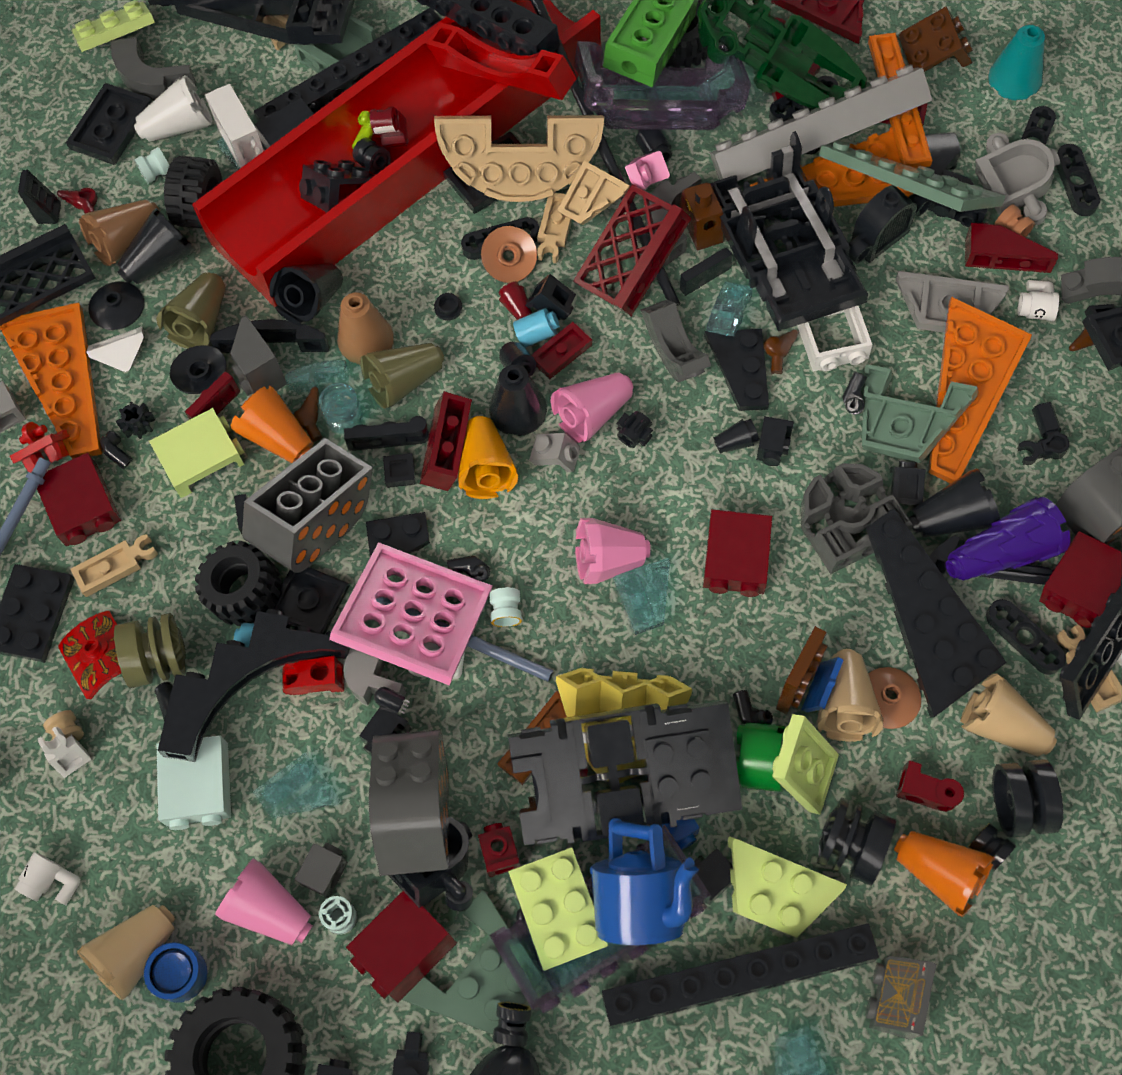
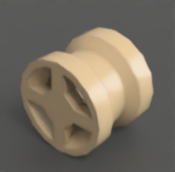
M71 710L56 713L43 724L46 733L52 735L51 740L56 737L53 731L54 727L60 728L66 739L72 735L79 741L84 736L82 728L76 725V716Z

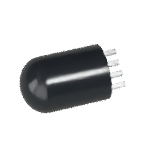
M380 687L374 695V700L378 705L396 714L398 712L405 713L400 710V708L406 710V708L402 707V704L408 707L407 704L403 703L404 701L410 703V701L405 699L406 696L387 687Z

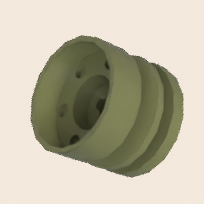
M171 613L162 614L160 624L155 616L149 617L147 623L148 632L146 633L138 620L115 625L114 641L118 663L125 683L130 689L153 683V669L155 668L163 681L170 679V669L174 677L176 674L185 676L186 650L184 640Z

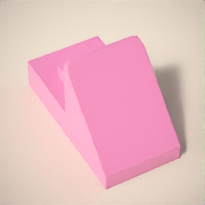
M661 151L639 156L625 166L631 185L633 184L642 190H645L651 184L670 177Z

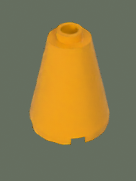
M475 416L468 420L458 473L459 488L464 489L467 496L476 499L499 497L496 492L505 489L508 493L517 484V468L494 422L485 416Z

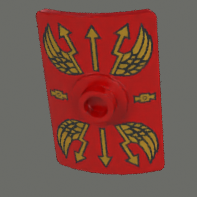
M110 611L98 613L79 623L58 645L86 699L90 700L106 683L121 674L114 641V628L117 623Z

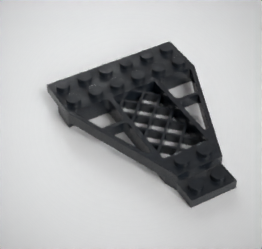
M148 0L149 5H175L177 14L288 44L333 45L342 43L355 1ZM267 15H289L285 26L286 29L262 23L263 18ZM239 16H253V18L246 19Z

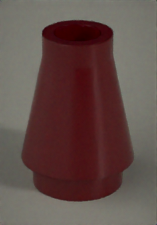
M514 281L506 284L499 290V301L516 320L532 314L531 308L529 309L525 306L528 298L524 286Z

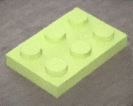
M138 0L130 1L123 6L124 9L116 12L108 10L100 14V18L92 22L90 20H83L75 25L76 28L72 29V32L81 51L84 52L155 23L143 1L138 2Z
M792 714L790 723L783 732V745L780 754L773 763L772 777L808 812L821 815L839 754L805 716Z
M572 847L508 871L543 971L608 947L607 942L597 936L594 905Z

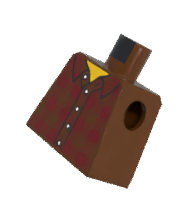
M706 182L684 189L679 207L691 218L687 229L696 250H702L723 243L720 219L723 211L711 184ZM708 222L707 229H704L705 223Z

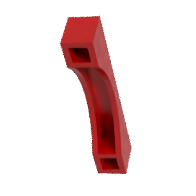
M441 22L426 42L427 47L441 66L561 101L577 79L564 55L546 50H541L530 56L510 54L483 43L460 27Z

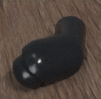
M854 371L842 396L847 412L853 415L861 413L864 409L865 403L861 390L867 380V376Z
M748 690L733 693L738 717L742 723H773V715L769 710H758L752 707Z

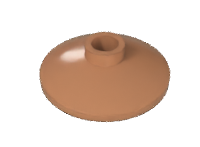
M503 226L495 229L486 237L481 249V259L485 270L494 279L505 283L518 282L526 278L534 269L537 260V249L533 239L527 232L518 227ZM511 251L514 257L512 260L507 261L504 259L503 253Z
M891 667L878 668L868 673L883 717V728L897 729L911 723L921 708V693L914 679L904 671ZM886 691H894L897 698L889 699L886 696Z

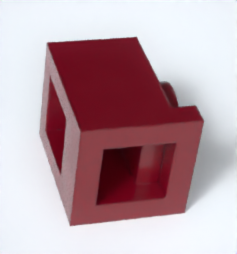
M502 823L485 826L483 828L484 833L479 834L478 838L489 877L501 875L521 867L510 826L503 827ZM494 842H503V849L499 852L493 851L492 845Z

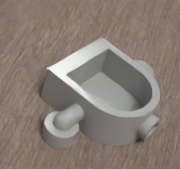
M992 134L986 142L987 155L976 159L975 173L984 189L1006 195L1003 205L995 207L997 213L1000 216L1012 204L1018 208L1025 206L1023 217H1030L1035 221V225L1043 223L1046 219L1047 207L1038 199L1046 194L1052 184L1054 166L1060 164L1055 149L1050 150L1046 145L1036 140L1022 139L1009 144V139L1005 134Z

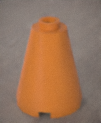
M269 385V389L264 386L252 394L241 406L244 410L242 416L239 418L235 415L231 422V429L235 433L290 463L295 462L310 450L314 444L276 389Z
M911 831L909 835L903 833L894 848V851L898 853L897 861L960 917H964L972 907L967 902L969 898L973 899L975 895L978 897L992 869L993 864L991 862L995 860V857L987 853L915 831Z

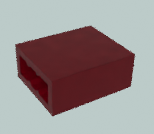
M88 452L46 471L43 477L45 480L43 485L39 484L37 488L55 534L65 546L81 544L88 536L97 532L109 531L116 523L122 521L99 467Z
M711 509L703 588H709V591L717 594L737 591L746 597H756L759 594L765 593L773 516Z
M1079 531L1043 587L1039 602L1043 603L1053 612H1061L1074 619L1078 625L1091 628L1095 617L1101 616L1104 612L1110 594L1116 593L1121 585L1122 552Z
M402 891L346 948L354 956L350 963L363 976L368 972L375 979L370 984L384 1000L391 996L399 1003L457 942L423 906L419 908Z

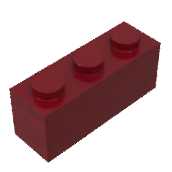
M445 391L442 393L434 408L420 484L449 491L457 479L472 399Z

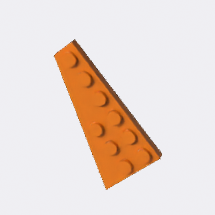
M892 127L883 134L878 135L875 133L868 136L866 141L859 144H849L851 149L865 150L873 153L874 156L901 163ZM820 156L803 167L800 165L806 176V181L814 180L818 189L827 187L830 190L834 207L868 203L881 190L891 186V184ZM897 187V188L900 189L907 197L910 196L911 194H913V193H911V192H909V191H906V190H904V189H901V188Z
M951 297L948 305L936 407H941L951 381L977 386L979 393L930 452L928 473L950 484L962 476L1032 337V334L954 297Z
M80 303L24 314L1 325L0 330L35 394L42 403L46 414L53 423L56 432L58 433L64 429L67 430L70 437L63 442L70 457L74 459L87 452L91 457L103 454L99 442L101 438L90 358L87 354L88 343L84 314Z

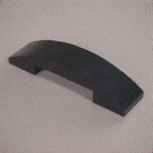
M278 319L251 321L266 343L297 342L301 352H329V344L325 333L311 326ZM239 323L211 334L210 341L213 347L221 353H231Z

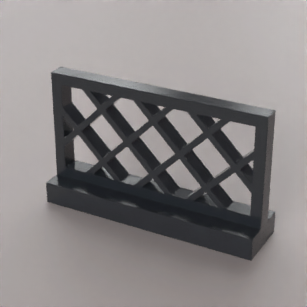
M66 224L0 255V306L6 307L4 313L0 314V326L96 279ZM73 252L70 260L61 258ZM47 265L44 272L35 271ZM56 265L66 266L62 275L52 274ZM74 268L86 271L77 277H70ZM22 277L18 285L9 284L10 282ZM31 278L40 279L36 288L27 286ZM49 280L58 282L56 287L50 290L44 289ZM5 290L14 291L10 301L1 299ZM23 293L32 294L30 300L24 303L19 302Z

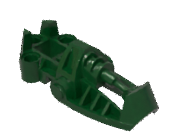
M704 0L698 8V35L702 47L704 48L708 45L707 53L710 60L717 64H723L732 55L753 68V73L755 74L753 82L758 89L765 93H775L777 91L801 105L816 109L819 107L818 103L830 97H834L835 100L845 97V91L860 86L861 89L866 88L867 77L847 52L832 38L802 18V16L789 15L785 24L770 15L771 8L764 4L765 0H752L753 6L749 5L746 0ZM729 11L751 25L743 38L747 41L745 45L739 42L736 32L722 24ZM718 43H723L727 47L728 52L722 51ZM815 63L849 81L843 87L833 85L829 88L818 82V77L808 73L812 64Z

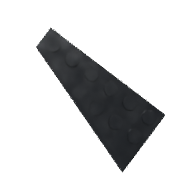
M893 508L867 526L866 530L877 563L881 564L887 582L885 586L888 595L891 594L896 609L894 613L909 658L913 660L919 677L917 682L920 690H923L928 707H926L930 718H933L1007 662Z

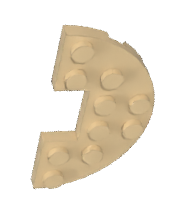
M434 116V122L441 152L461 180L467 185H471L483 192L486 196L509 202H527L549 197L554 192L573 182L584 160L589 163L594 153L597 152L603 133L604 116H547V144H491V116Z

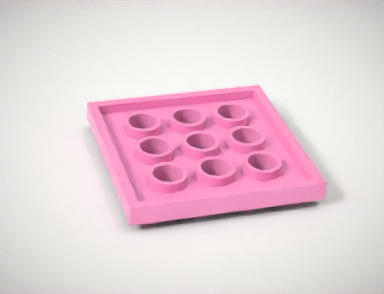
M378 542L331 631L330 640L450 686L490 596L492 585ZM391 575H397L401 577L403 581L393 582L389 580L388 577ZM426 586L432 592L422 593L417 590V587ZM385 597L392 603L383 605L378 603L376 599ZM455 597L461 603L450 604L445 598ZM409 608L417 609L421 614L418 616H411L408 613H406L405 610ZM438 619L446 620L450 624V626L440 627L435 623V621ZM368 620L377 621L380 624V626L377 628H370L366 626L364 622ZM403 631L410 637L408 639H399L394 633ZM428 642L435 643L440 649L431 651L426 649L424 644Z

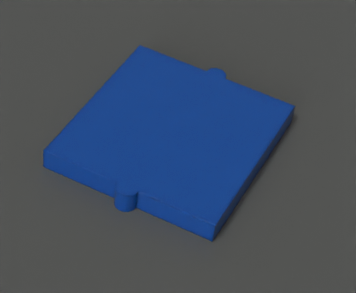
M836 657L820 663L801 709L802 711L812 712L825 709L844 659Z

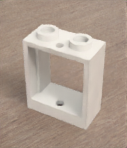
M227 84L205 94L220 134L239 168H242L264 150L255 126L232 86Z
M859 306L834 313H845L856 345L819 353L809 322L797 325L813 371H831L840 365L849 363L857 365L869 359L873 344Z

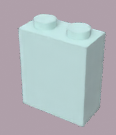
M221 735L204 737L195 762L162 757L158 752L159 744H157L158 820L164 825L169 826L170 830H184L189 828V823L202 822L204 826L221 824L222 819L231 818L228 742Z

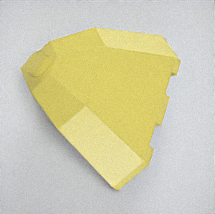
M579 668L556 676V684L566 717L649 704H659L661 710H665L668 706L687 704L692 695V688L671 676L657 675V678L647 680L637 679L638 673L613 671L612 676L597 675L594 673V669ZM631 716L619 717V719H627L629 725H632ZM581 723L582 732H585L584 726H586V723ZM634 736L631 738L635 760L631 763L617 765V771L645 767L644 759L637 760ZM584 744L586 760L593 771L596 773H607V767L594 768L591 765L587 745ZM630 775L619 778V783H622L625 780H628L638 775Z

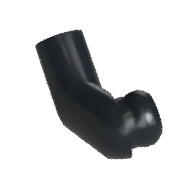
M108 431L105 437H101L99 442L105 456L124 470L132 462L133 458L116 446L121 442V437L114 431Z
M474 555L447 560L448 569L458 573L464 572L476 580L483 582L490 576V569L487 564Z

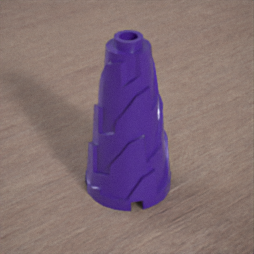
M1035 497L1010 511V514L993 522L990 528L969 538L964 545L951 552L945 564L946 570L952 578L964 581L984 574L989 576L1008 568L1016 569L1038 560L1042 562L1065 553L1070 545V531L1062 532L1060 524L1067 521L1052 501L1045 497Z

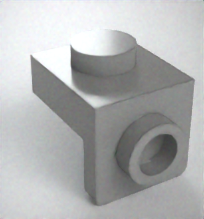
M566 433L536 434L529 461L537 466L560 465L567 472H574L579 458L580 446Z

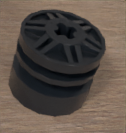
M841 797L837 806L829 813L818 842L819 854L817 864L825 867L831 853L835 854L834 871L838 872L845 860L852 861L850 877L872 886L889 849L896 819L874 811L867 823L861 822L862 805L856 804L851 816H846L849 800Z

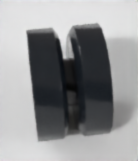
M1046 759L1026 761L1022 768L1018 763L1014 762L996 764L992 776V792L998 821L1005 835L1010 838L1028 836L1032 828L1038 834L1058 833L1063 823V800L1058 777L1050 762Z

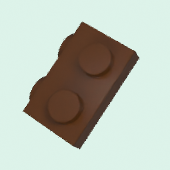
M947 6L899 34L909 65L912 64L913 68H923L925 72L952 56L956 57L962 67L973 63L969 52L973 51L967 36L963 37L961 34L965 30L959 16L953 17Z

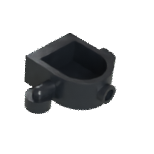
M894 185L881 190L868 202L856 220L852 238L849 242V256L855 264L862 262L864 259L868 263L872 262L908 234L914 217L924 214L933 201L914 193L907 197Z
M449 817L448 869L388 876L419 908L425 906L446 891V904L450 909L454 911L468 909L473 901V889L469 883L460 879L468 867L469 840L472 838L470 828L464 822L459 823L454 818Z

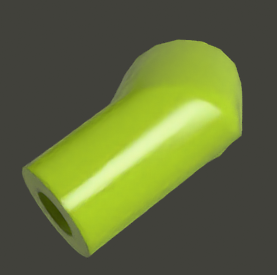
M362 111L358 116V123L362 127L352 145L353 149L362 138L372 139L373 137L370 112Z

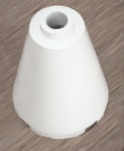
M185 75L176 80L136 117L137 123L134 124V128L141 139L146 138L151 142L212 125L213 119L204 99H200L195 92L198 89L189 77Z

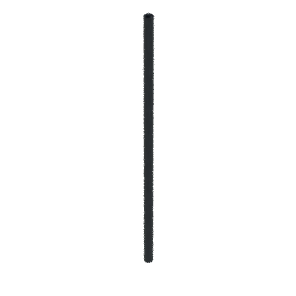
M530 0L536 14L552 22L543 1ZM559 38L560 46L554 51V53L564 55L565 59L567 60L568 64L570 65L572 71L574 72L577 78V75ZM577 78L570 89L582 115H594ZM602 133L598 151L608 173L625 183ZM633 200L630 204L631 212L638 210ZM641 216L633 218L635 230L645 227ZM649 233L638 236L642 247L647 246L651 240ZM662 266L656 278L665 298L675 302L676 306H678L680 301L664 266Z

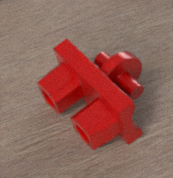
M28 422L22 426V436L19 437V440L22 444L28 443L29 445L9 457L13 464L22 461L26 470L31 473L40 457L43 458L41 454L43 451H45L51 463L69 456L63 441L70 436L66 429L55 435L51 433L45 436L44 434L48 431L45 425L39 426L34 422Z

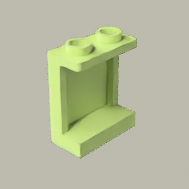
M213 408L149 441L181 498L192 493L189 485L232 462H237L239 467L245 465L240 457L245 452L237 438L232 440L229 438L227 433L231 432L232 429L224 415L218 418Z

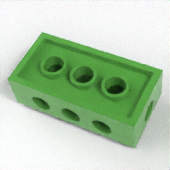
M632 0L606 42L603 68L653 87L695 17L698 0Z

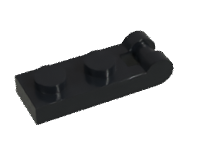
M415 416L409 422L404 423L389 421L381 425L367 426L359 424L352 428H344V440L349 451L426 443L429 438L426 420L421 416Z

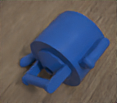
M612 818L610 820L609 859L599 861L590 867L595 929L598 938L601 940L622 945H649L668 942L679 938L683 934L685 923L689 920L692 913L691 880L699 868L695 866V862L691 857H688L683 864L675 858L665 857L663 831L660 825L652 824L651 826L622 822L619 818ZM622 836L649 840L650 853L630 851L623 854Z

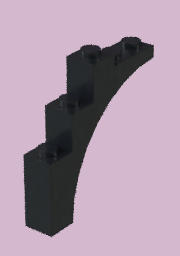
M267 609L266 612L257 611L249 647H245L244 643L235 640H227L226 644L217 642L208 679H205V675L196 672H186L185 676L175 675L158 752L162 757L195 762L203 737L215 716L234 694L253 679L274 668L299 660L330 656L346 659L350 647L330 640L331 631L326 632V635L313 633L312 629L303 626H296L295 629H290L289 616H285V613L275 609Z

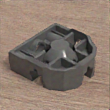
M843 463L827 474L825 478L821 474L814 477L803 495L801 502V529L830 574L874 553L868 534L857 541V543L852 535L861 533L869 524H872L894 508L910 531H912L913 524L894 495L886 496V490L883 487V479L880 474L863 464ZM832 482L836 484L840 491L836 497H834L828 487V484ZM876 494L880 501L867 506L865 498ZM845 500L857 503L854 509L845 506ZM825 518L828 527L819 530L816 535L812 533L810 525Z

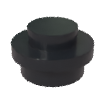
M443 293L434 303L435 314L442 320H454L462 312V302L452 293Z

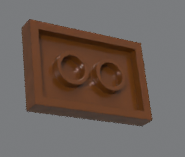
M816 626L814 627L785 682L776 710L787 715L791 706L796 709L799 707L809 682H812L828 647L827 644L823 643L826 631Z

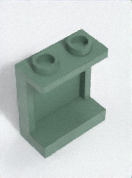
M351 13L342 43L333 45L294 44L298 61L319 73L376 39V35L370 23L361 21Z

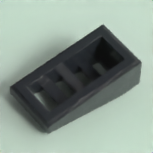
M22 170L18 194L38 224L58 223L61 207L60 200L29 170Z

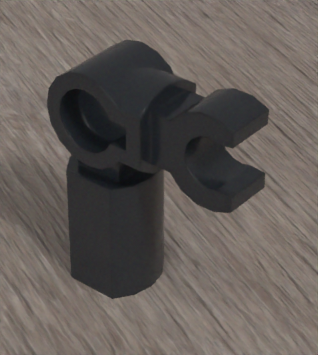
M1051 402L1038 404L1032 409L1040 435L1044 439H1040L1038 443L1023 441L1018 445V451L1028 450L1032 454V456L1023 458V465H1032L1039 458L1043 460L1050 458L1060 459L1066 454L1070 444L1067 436L1060 433L1061 426L1053 404Z

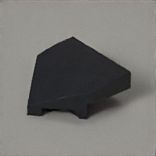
M956 133L926 134L932 157L931 167L927 168L933 169L935 171L934 174L940 176L944 169L954 170L961 153Z

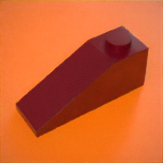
M971 223L965 238V267L1051 273L1058 260V253L1001 225Z

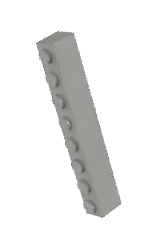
M912 64L897 69V75L887 79L886 75L875 78L870 81L871 86L864 89H861L860 86L851 88L844 92L845 97L837 100L834 97L820 101L818 103L819 107L811 111H809V108L798 110L792 113V119L784 122L782 118L766 124L768 129L757 132V129H753L741 134L742 139L732 143L731 140H727L715 145L716 150L710 152V156L718 179L721 180L737 175V181L770 168L771 152L789 146L790 136L794 131L799 136L802 154L821 147V145H826L932 101L923 68H913Z

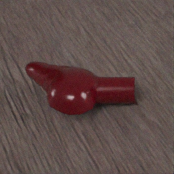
M83 188L76 191H57L58 197L75 208L83 210L84 214L95 211L94 206L98 196L92 188Z

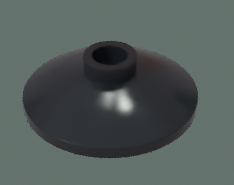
M122 281L108 283L99 288L91 297L88 307L90 318L97 326L106 330L126 328L140 317L144 308V298L141 291L131 283L128 284Z
M199 345L188 348L181 352L172 362L170 367L171 382L183 393L201 394L227 370L226 359L218 349L212 346Z

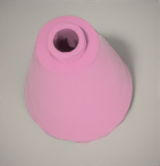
M617 372L559 388L551 395L552 412L554 415L559 413L563 421L559 423V426L576 443L588 441L632 397L633 384L628 376Z
M254 858L241 872L238 881L232 889L230 888L215 913L220 920L289 945H293L296 940L302 943L313 925L308 923L311 915L266 867Z

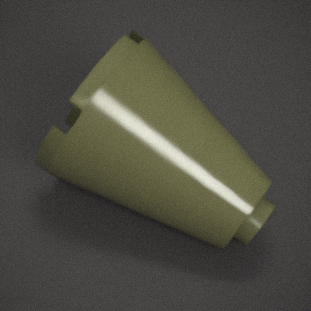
M202 273L159 311L156 318L157 325L160 330L163 327L169 333L167 338L170 341L187 349L199 345L208 346L211 342L210 336L214 332L226 290L222 278L215 273Z
M424 343L367 353L361 357L360 366L364 380L369 378L373 386L368 389L377 404L385 409L394 406L441 370L444 355L438 346H434L432 343Z

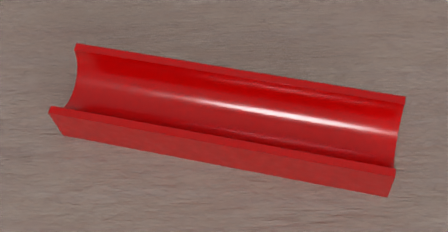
M510 0L536 14L530 0ZM542 0L552 23L558 27L559 38L578 77L601 59V15L592 10L579 21L573 22L564 16L551 0ZM444 17L192 204L209 243L274 307L278 306L274 297L271 298L269 293L270 281L277 271L287 266L322 263L337 264L445 180L443 171L451 166L441 152L435 131L434 116H491V142H493L551 98L441 66L426 45V42L439 23L460 27L489 46L510 54L515 53L502 49L491 40L482 38L478 33L469 28L462 27L456 21ZM389 107H394L406 118L408 145L385 148L391 154V163L378 174H373L375 175L365 184H340L339 203L328 212L301 198L299 183L302 180L303 164H314L315 160L328 161L331 164H338L339 160H350L355 162V166L366 168L354 160L352 148L362 127L358 123V116L362 111L370 112L371 109L386 110ZM373 134L372 140L379 146H382L381 137L378 134Z

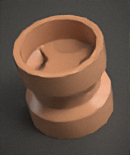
M1012 204L1001 213L994 225H1001L1023 237H1027L1034 228L1035 221L1030 217H1023L1021 210Z

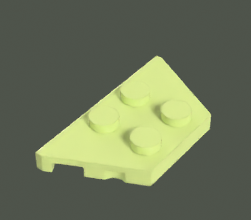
M729 836L728 848H731L733 868H730V878L734 887L732 905L733 912L797 938L847 886L845 883Z

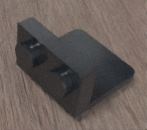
M315 160L314 164H303L302 180L299 183L301 198L328 212L339 203L340 184H365L375 175L369 173L367 168L355 166V162L350 160H339L338 164Z

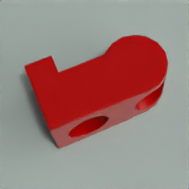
M335 656L302 660L286 664L282 667L283 693L302 695L322 691L344 692V667Z

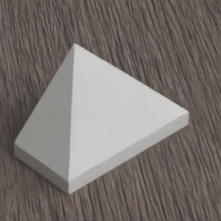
M142 327L89 345L87 354L90 358L124 372L129 371L144 338V330Z

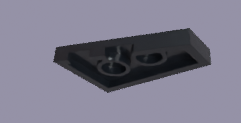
M762 329L705 331L704 337L711 347L714 359L724 375L725 382L738 410H768L769 400Z

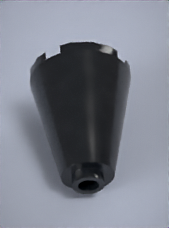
M155 208L118 261L117 265L120 269L117 272L128 284L134 281L138 285L191 255L196 249Z
M332 263L287 266L273 275L270 281V297H274L278 305L275 307L277 312L286 320L293 323L307 322L315 318L338 291L343 283V276L340 269Z
M508 365L499 374L490 401L489 414L496 428L502 433L525 436L536 431L543 424L547 413V404L543 394L527 370L520 365Z
M977 468L970 470L913 508V515L908 518L913 524L912 529L914 533L920 532L924 538L990 528L993 522L999 520V512L991 490H987L984 485L981 486L980 482L985 481L980 470Z

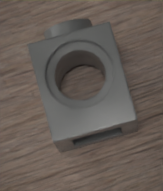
M313 843L294 880L300 885L329 898L348 863L341 857L343 851L329 843H325L323 847Z

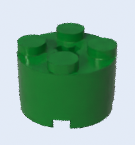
M758 723L738 725L737 744L741 745L740 757H736L739 785L742 788L784 791L783 786L772 775L773 763L780 754L783 745V732L786 726Z

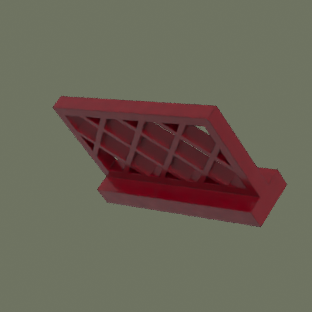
M632 184L573 282L632 316L691 218L682 208L674 204L671 205ZM637 194L643 198L645 207L631 212L630 204ZM661 208L668 211L663 221L653 224L652 211ZM646 214L648 226L635 230L633 218ZM628 220L630 232L616 236L615 228L618 223ZM650 232L651 240L648 245L638 248L636 236ZM631 238L633 250L620 254L618 242ZM613 244L615 256L602 260L600 253L603 248ZM635 256L636 265L633 270L623 273L621 261ZM616 263L618 275L605 279L603 267ZM598 269L600 281L591 284L584 282L589 271ZM620 281L621 289L614 299L608 295L606 285Z

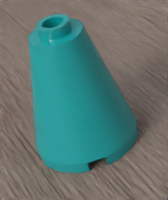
M1034 25L1021 27L992 64L988 74L989 84L998 91L1001 97L1010 100H1025L1039 91L1043 82L1045 34L1041 28Z

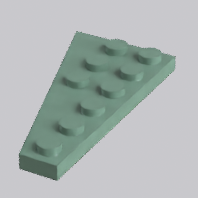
M834 141L830 145H821L819 156L959 212L1001 207L1006 195L960 182L957 178L934 174L935 171L931 168L923 166L914 168L874 156L873 153L865 150L851 149L848 143Z

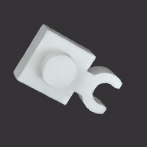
M54 727L53 731L56 737L51 741H45L42 737H39L38 743L48 763L65 778L89 762L91 757L87 750L72 735L66 739L62 730Z

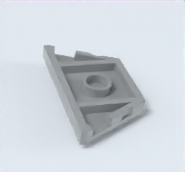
M898 271L896 276V282L917 329L945 333L948 305L951 297L992 315L1009 290L1007 285Z

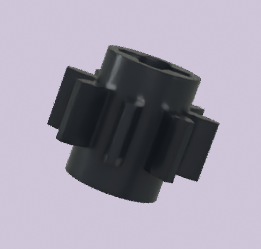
M130 402L123 409H119L121 419H118L116 423L120 429H123L122 431L127 438L133 434L142 439V435L153 431L150 422L155 421L156 418L152 412H149L145 403L138 406Z
M635 411L630 416L624 413L616 423L618 425L617 430L619 431L617 434L618 439L630 448H635L639 443L645 447L652 438L651 433L653 429L650 428L652 422L641 412Z

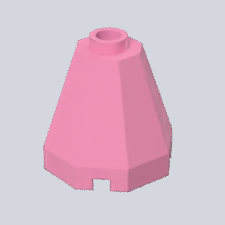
M580 518L576 529V539H581L580 547H575L578 576L583 580L584 584H598L643 566L646 558L650 557V542L645 540V536L641 532L595 518Z

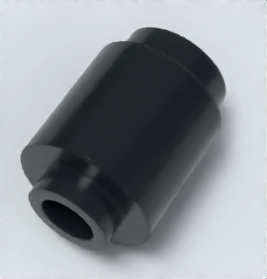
M647 124L639 129L635 141L643 154L661 151L666 163L672 156L671 145L659 126Z
M508 342L501 347L499 360L504 368L515 364L524 367L530 376L534 374L536 360L521 343Z

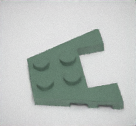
M866 364L865 376H867V380L864 386L865 405L862 424L863 450L921 464L978 396L977 386L951 381L942 405L938 408L885 396L893 377L892 370Z
M482 890L463 914L490 936L446 993H443L428 979L423 977L402 1000L493 1034L499 1020L496 1015L497 1003L512 1002L524 1004L541 979L490 898Z

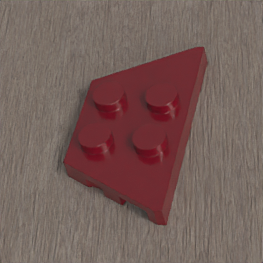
M771 0L772 4L802 16V18L857 44L861 42L864 0Z

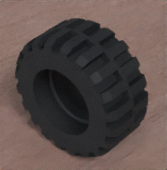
M233 987L232 990L222 988L213 991L210 998L203 996L195 1001L194 1005L196 1008L192 1012L185 1010L179 1018L183 1022L180 1029H172L169 1039L174 1040L172 1050L165 1051L164 1061L170 1062V1070L165 1071V1075H209L208 1054L216 1037L233 1024H248L256 1028L265 1040L267 1057L261 1075H304L306 1066L302 1065L303 1056L307 1055V1046L302 1043L301 1036L304 1033L301 1025L295 1022V1015L276 998L258 990H250L245 987Z

